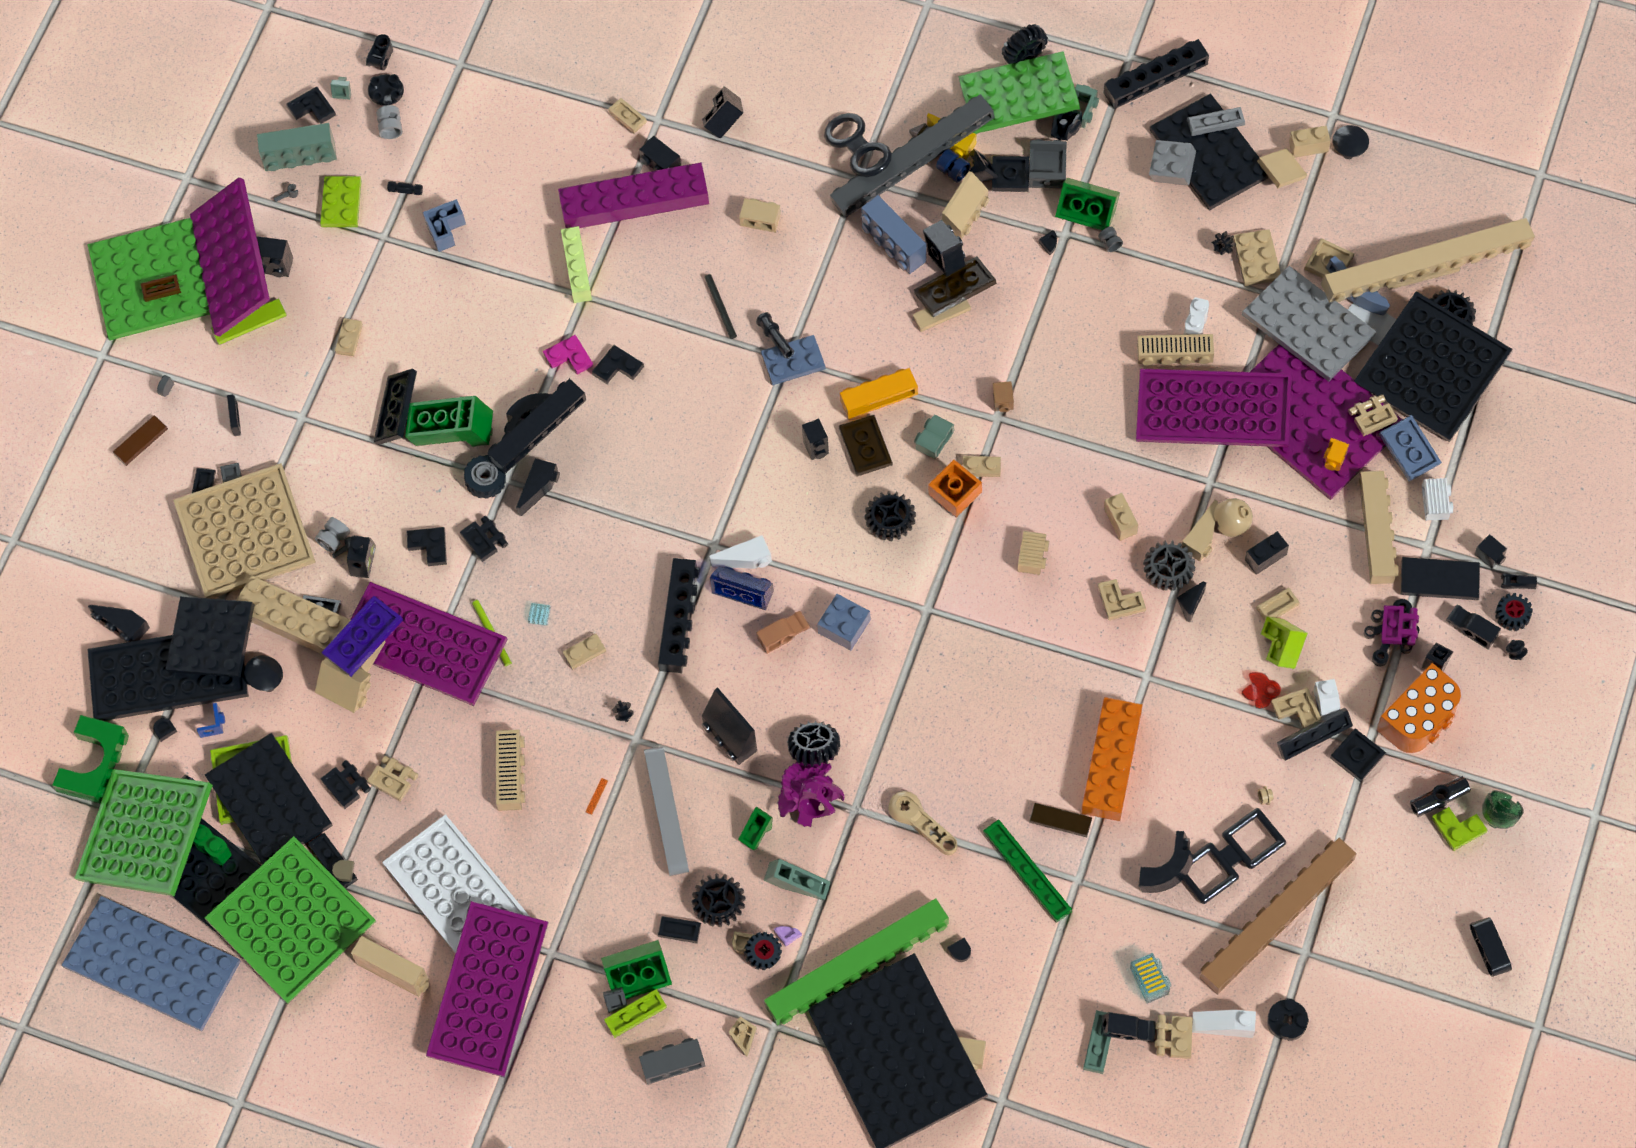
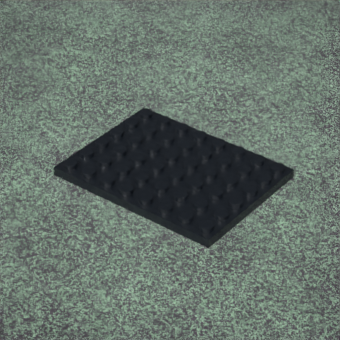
M915 953L810 1006V1009H808L876 1148H889L988 1097Z

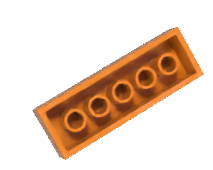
M1104 697L1081 814L1121 821L1143 704Z

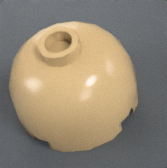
M1231 498L1217 504L1214 510V520L1218 522L1219 527L1217 528L1221 533L1228 537L1242 535L1250 528L1253 514L1245 501Z

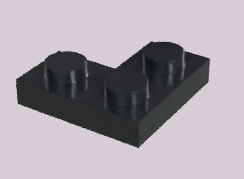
M318 87L311 89L286 104L296 120L310 112H313L320 124L336 116L334 109Z
M613 345L593 369L592 375L606 384L610 382L618 371L634 380L644 368V363L616 345Z
M445 527L407 531L408 551L427 549L428 566L447 565Z

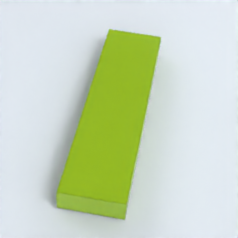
M278 298L261 306L220 337L214 336L218 345H221L287 315Z

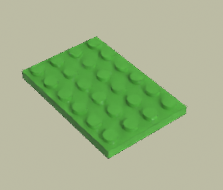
M1064 51L958 76L965 104L972 97H977L981 94L994 112L995 118L974 131L973 133L975 134L1080 109Z

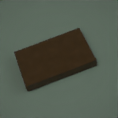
M875 415L839 425V430L856 476L893 465Z

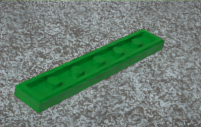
M999 819L983 830L985 836L1056 923L1072 912V908Z

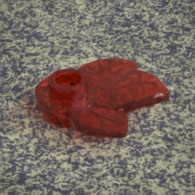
M1252 672L1249 673V679L1252 684L1247 686L1241 693L1247 700L1255 701L1256 708L1262 709L1268 707L1271 700L1280 695L1281 687L1276 681L1269 680L1266 674ZM1272 688L1274 689V692L1270 693L1267 691V689Z

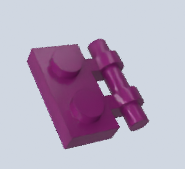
M1384 605L1382 644H1402V638H1408L1407 644L1414 646L1418 638V631L1416 630L1417 623H1419L1418 609L1413 607L1410 608V613H1404V606ZM1403 622L1409 623V629H1403Z

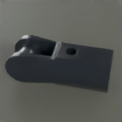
M1508 573L1501 575V579H1503L1502 589H1536L1537 576Z

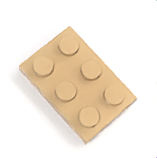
M1270 229L1233 235L1244 286L1273 282L1281 274Z

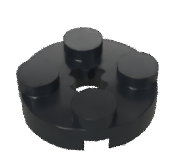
M1294 999L1276 1002L1270 1008L1267 1016V1025L1270 1032L1276 1038L1288 1041L1300 1038L1305 1033L1309 1022L1305 1008ZM1284 1016H1291L1292 1024H1284Z

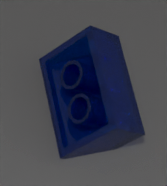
M719 566L710 576L712 594L765 611L767 610L774 592L773 583L770 580L755 578L747 572H736L733 568L727 566Z

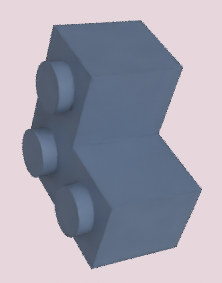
M457 199L424 211L425 223L438 252L456 246L451 230L466 225Z

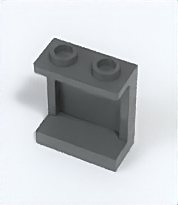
M1041 139L1030 141L1029 188L1063 187V183L1066 180V141H1044Z

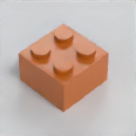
M953 460L928 484V495L956 518L982 493V482L956 460Z

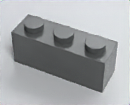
M693 1038L685 1039L681 1044L675 1046L673 1044L666 1045L659 1051H646L642 1054L643 1056H639L647 1085L706 1067L698 1039L693 1040Z

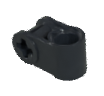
M381 34L375 38L366 58L367 66L371 67L372 65L385 71L393 53V46L388 35Z

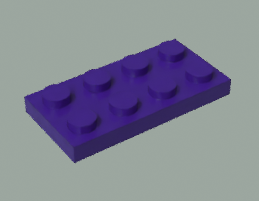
M373 596L321 653L352 677L403 621V618L377 597Z

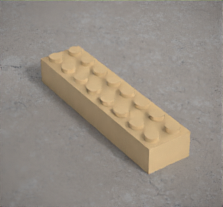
M252 575L236 600L253 602L255 604L252 623L320 654L351 621ZM385 641L364 662L360 669L366 672L370 670L386 643Z

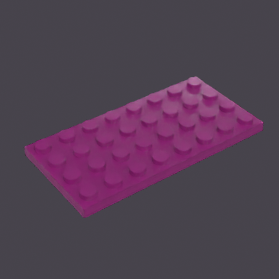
M240 177L190 214L196 239V248L199 253L200 267L203 269L202 277L205 283L214 335L219 337L270 301L244 179Z
M1140 369L1136 442L1289 447L1292 374Z
M370 582L350 620L354 618L373 596L377 597L403 618V621L385 639L386 643L373 665L474 706L508 640L507 637Z
M471 901L426 1057L505 1078L549 924L548 921Z

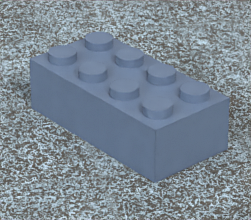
M879 195L861 207L862 229L865 233H870L873 236L875 243L878 246H882L890 258H894L903 271L906 270L911 274L926 262V243Z

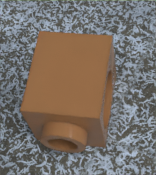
M1012 381L993 383L995 411L1008 412L1014 409Z

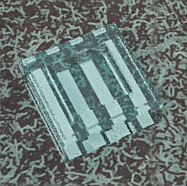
M531 603L528 623L547 625L551 610L550 605Z

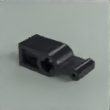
M1458 604L1446 619L1449 624L1459 628L1465 636L1488 650L1499 636L1501 628L1482 616L1470 613Z
M1108 1012L1102 1016L1101 1036L1154 1042L1155 1021Z

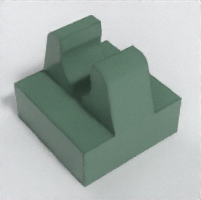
M339 77L338 80L331 81L332 98L350 100L351 88L350 81H346L347 77Z

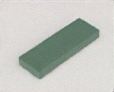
M1096 1010L1083 1070L1103 1074L1111 1037L1101 1036L1102 1016L1106 1012Z

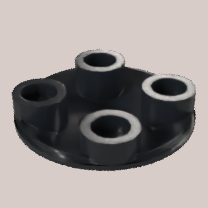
M395 74L374 76L371 78L368 86V94L371 100L383 106L397 103L404 93V86Z
M1346 125L1335 132L1332 143L1336 151L1343 155L1345 159H1352L1362 155L1368 149L1369 137L1362 128Z
M265 655L253 657L245 666V682L257 690L272 692L282 681V667L272 657Z

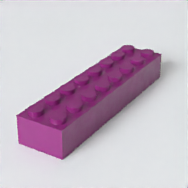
M702 162L558 189L565 228L577 226L584 228L709 204Z

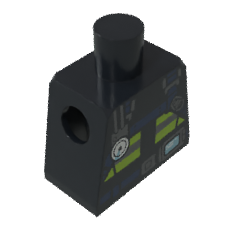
M362 536L351 537L347 555L350 576L369 578L376 544L371 538Z

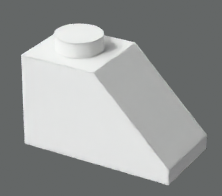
M1335 679L1315 682L1313 692L1321 719L1340 710L1339 694Z

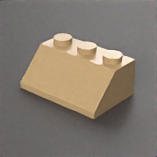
M969 171L942 212L943 222L946 225H950L956 237L959 236L961 240L964 235L967 236L969 234L973 221L976 222L978 220L982 207L985 208L990 199L988 197V189L972 172Z

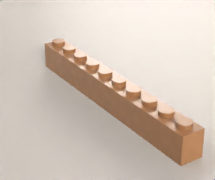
M1338 838L1335 842L1331 840L1325 846V851L1321 855L1318 853L1311 860L1312 864L1308 868L1303 867L1297 874L1298 878L1294 882L1290 880L1283 889L1285 891L1281 895L1276 894L1270 900L1271 904L1267 908L1263 907L1256 914L1257 918L1253 922L1248 921L1243 926V932L1239 936L1235 934L1229 940V946L1225 949L1221 948L1214 955L1215 959L1211 963L1208 961L1200 969L1202 971L1200 979L1217 995L1355 860L1357 853L1342 839Z

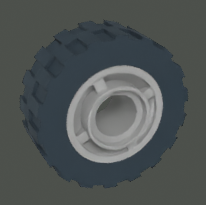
M480 455L468 462L467 467L464 469L465 486H467V490L473 496L489 499V497H495L504 489L506 474L502 473L489 460L488 455ZM483 475H488V476H489L488 478H485V479H484V478H481V476H483Z

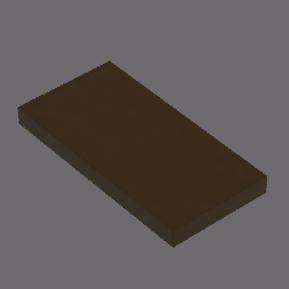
M976 256L965 262V267L949 276L945 274L938 276L914 289V293L934 318L997 284V282Z

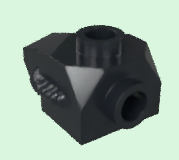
M1073 110L1055 115L1051 136L1058 140L1068 141L1073 135H1076L1081 128L1082 112Z

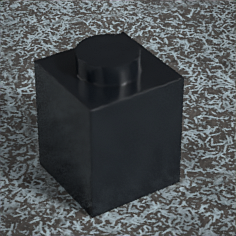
M1489 534L1477 546L1474 555L1493 569L1496 565L1500 566L1505 561L1507 548Z

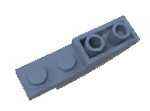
M1336 256L1331 258L1326 266L1330 273L1347 269L1344 262ZM1368 291L1358 297L1351 296L1347 298L1361 308L1379 315H1385L1390 307L1387 299L1381 296L1378 291Z

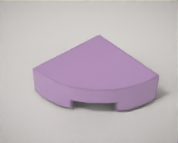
M779 926L774 929V932L785 947L802 936V933L796 928Z

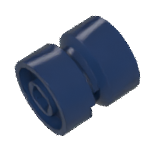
M947 149L940 156L936 164L938 170L944 174L948 173V177L956 183L960 182L967 175L971 167L969 162L962 157L959 158V155L951 149Z

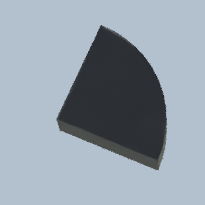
M1054 230L1039 239V244L1049 255L1055 251L1057 246V235Z

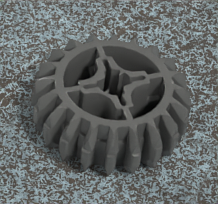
M1165 540L1163 545L1157 543L1156 548L1151 547L1150 553H1146V559L1143 562L1145 566L1144 573H1147L1146 578L1151 579L1152 585L1158 583V589L1161 586H1165V591L1168 590V587H1171L1173 591L1176 590V586L1181 589L1183 588V583L1187 585L1189 579L1193 578L1194 574L1192 572H1195L1196 568L1194 566L1195 559L1192 558V552H1188L1187 546L1181 548V542L1178 545H1174L1173 540L1170 544H1167ZM1164 555L1163 560L1158 561V563H1154L1156 559ZM1167 560L1168 563L1172 566V570L1170 569V567H1168ZM1182 568H1185L1181 574L1177 576L1174 575L1176 571H1180Z

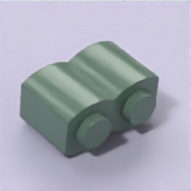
M934 415L931 419H927L924 425L925 429L922 433L919 432L914 442L916 450L936 459L954 432V424Z

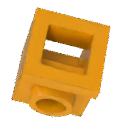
M1331 438L1323 457L1326 459L1325 468L1340 471L1349 444Z

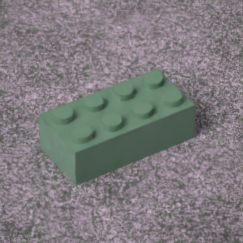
M329 123L257 134L259 154L265 171H276L283 168H295L296 166L313 165L320 162L328 163L337 160L335 141Z

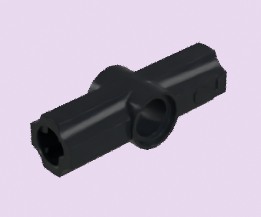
M1461 776L1444 785H1437L1432 791L1411 800V809L1417 817H1420L1436 808H1443L1447 803L1471 791L1466 778ZM1436 794H1442L1445 799L1437 798Z

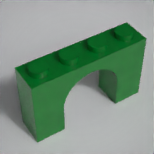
M80 715L74 730L75 736L78 740L101 746L104 749L103 760L95 770L88 773H77L59 768L52 786L58 793L100 804L116 763H119L121 759V750L123 745L127 744L129 735L123 726Z

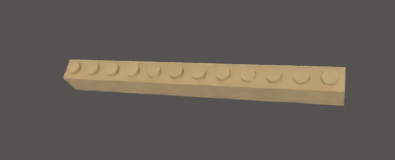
M1527 218L1326 274L1321 282V286L1329 303L1334 301L1341 302L1348 297H1358L1368 291L1376 292L1382 287L1387 286V288H1390L1397 283H1407L1417 277L1425 278L1431 273H1442L1452 267L1460 268L1466 263L1471 262V264H1474L1481 259H1491L1501 253L1509 254L1515 249H1526L1531 245L1535 235Z

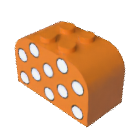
M1432 663L1381 715L1377 731L1403 752L1416 753L1423 750L1429 743L1433 744L1436 742L1442 729L1446 731L1453 723L1451 720L1455 717V712L1461 698L1459 686Z

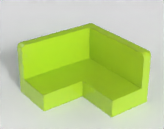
M1267 616L1261 631V635L1272 641L1266 660L1278 667L1295 669L1308 633L1285 619Z

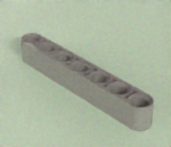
M660 746L645 749L644 753L669 875L687 873L689 868L664 748Z

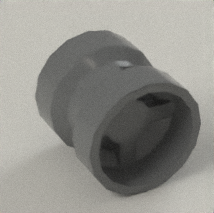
M1107 227L1098 235V238L1105 244L1108 252H1114L1123 245V241L1116 235L1117 231L1114 227Z

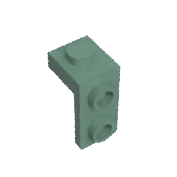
M1077 84L1075 91L1078 100L1088 103L1081 123V127L1085 128L1086 124L1092 120L1093 108L1098 106V90L1092 89L1087 85Z

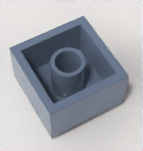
M836 594L817 624L818 634L852 651L871 620L870 611Z

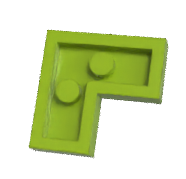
M1450 807L1438 812L1431 818L1453 851L1488 831L1477 814L1460 823Z

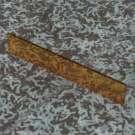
M601 778L585 811L586 813L593 814L608 780Z

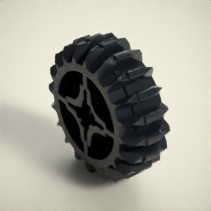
M1029 24L1027 27L1024 26L1022 29L1017 30L1016 33L1007 39L1008 41L1004 43L1002 48V55L1008 64L1037 58L1042 53V50L1046 48L1045 45L1048 43V37L1039 25Z
M1448 289L1444 293L1441 290L1439 295L1435 293L1430 298V300L1440 306L1446 304L1444 306L1445 309L1460 318H1464L1465 321L1473 325L1476 318V309L1474 308V302H1470V296L1464 298V292L1457 294L1456 289L1454 293H1451Z
M890 491L887 492V495L881 492L880 498L874 496L873 501L868 503L869 507L865 509V513H867L865 514L866 526L870 527L871 533L876 532L875 536L877 538L882 535L884 541L887 537H890L891 541H893V537H897L900 540L901 534L907 536V531H911L912 525L915 524V507L910 505V499L905 500L904 494L899 497L897 491L894 495H891ZM900 508L906 514L905 519L901 518V515L899 514ZM876 513L882 518L881 524L875 518Z
M817 721L814 723L807 722L806 725L800 723V727H794V731L790 732L787 741L788 752L792 759L796 760L797 763H803L804 766L810 764L812 767L814 764L820 766L821 763L828 764L829 760H834L841 746L840 736L836 729L832 728L830 724L825 725L824 721L821 723H817Z
M716 873L715 879L708 875V881L706 882L702 879V886L696 885L697 892L692 893V896L695 898L692 900V905L695 906L693 910L698 913V919L703 918V923L705 924L710 921L713 927L718 922L719 927H722V922H726L729 926V919L736 921V915H742L740 909L745 908L743 902L746 898L742 895L744 889L739 888V882L734 883L733 877L727 880L726 874L719 878V874ZM721 887V888H720L719 890H717V891L711 890V889H713V888ZM729 890L735 896L734 904H731L727 899ZM704 896L711 902L709 910L702 904ZM720 898H722V901H718L717 903L715 902V899L719 900ZM719 910H725V911H726V912H723V913H717Z

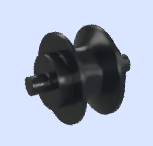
M1512 640L1506 646L1510 659L1522 660L1526 656L1528 650L1524 647V641Z
M618 701V704L612 709L613 713H618L615 716L617 721L628 722V719L633 716L634 711L629 709L631 703Z

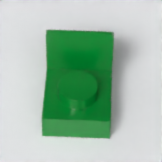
M755 807L738 840L753 851L756 850L765 833L772 829L773 817L760 808Z

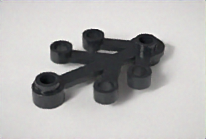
M1398 599L1393 603V606H1405L1404 613H1410L1412 605L1408 600ZM1374 610L1371 614V620L1375 623L1381 622L1384 610ZM1374 614H1379L1380 618H1375ZM1405 622L1407 628L1409 629V623ZM1383 624L1376 627L1367 626L1364 629L1365 638L1372 639L1375 635L1381 634ZM1371 630L1373 634L1369 635L1366 631ZM1402 638L1400 651L1404 654H1409L1413 646L1407 644L1406 638ZM1382 644L1380 649L1373 653L1372 662L1376 666L1386 665L1389 658L1387 651L1390 644ZM1407 645L1410 649L1406 650L1403 646ZM1382 654L1384 658L1381 659L1377 655Z

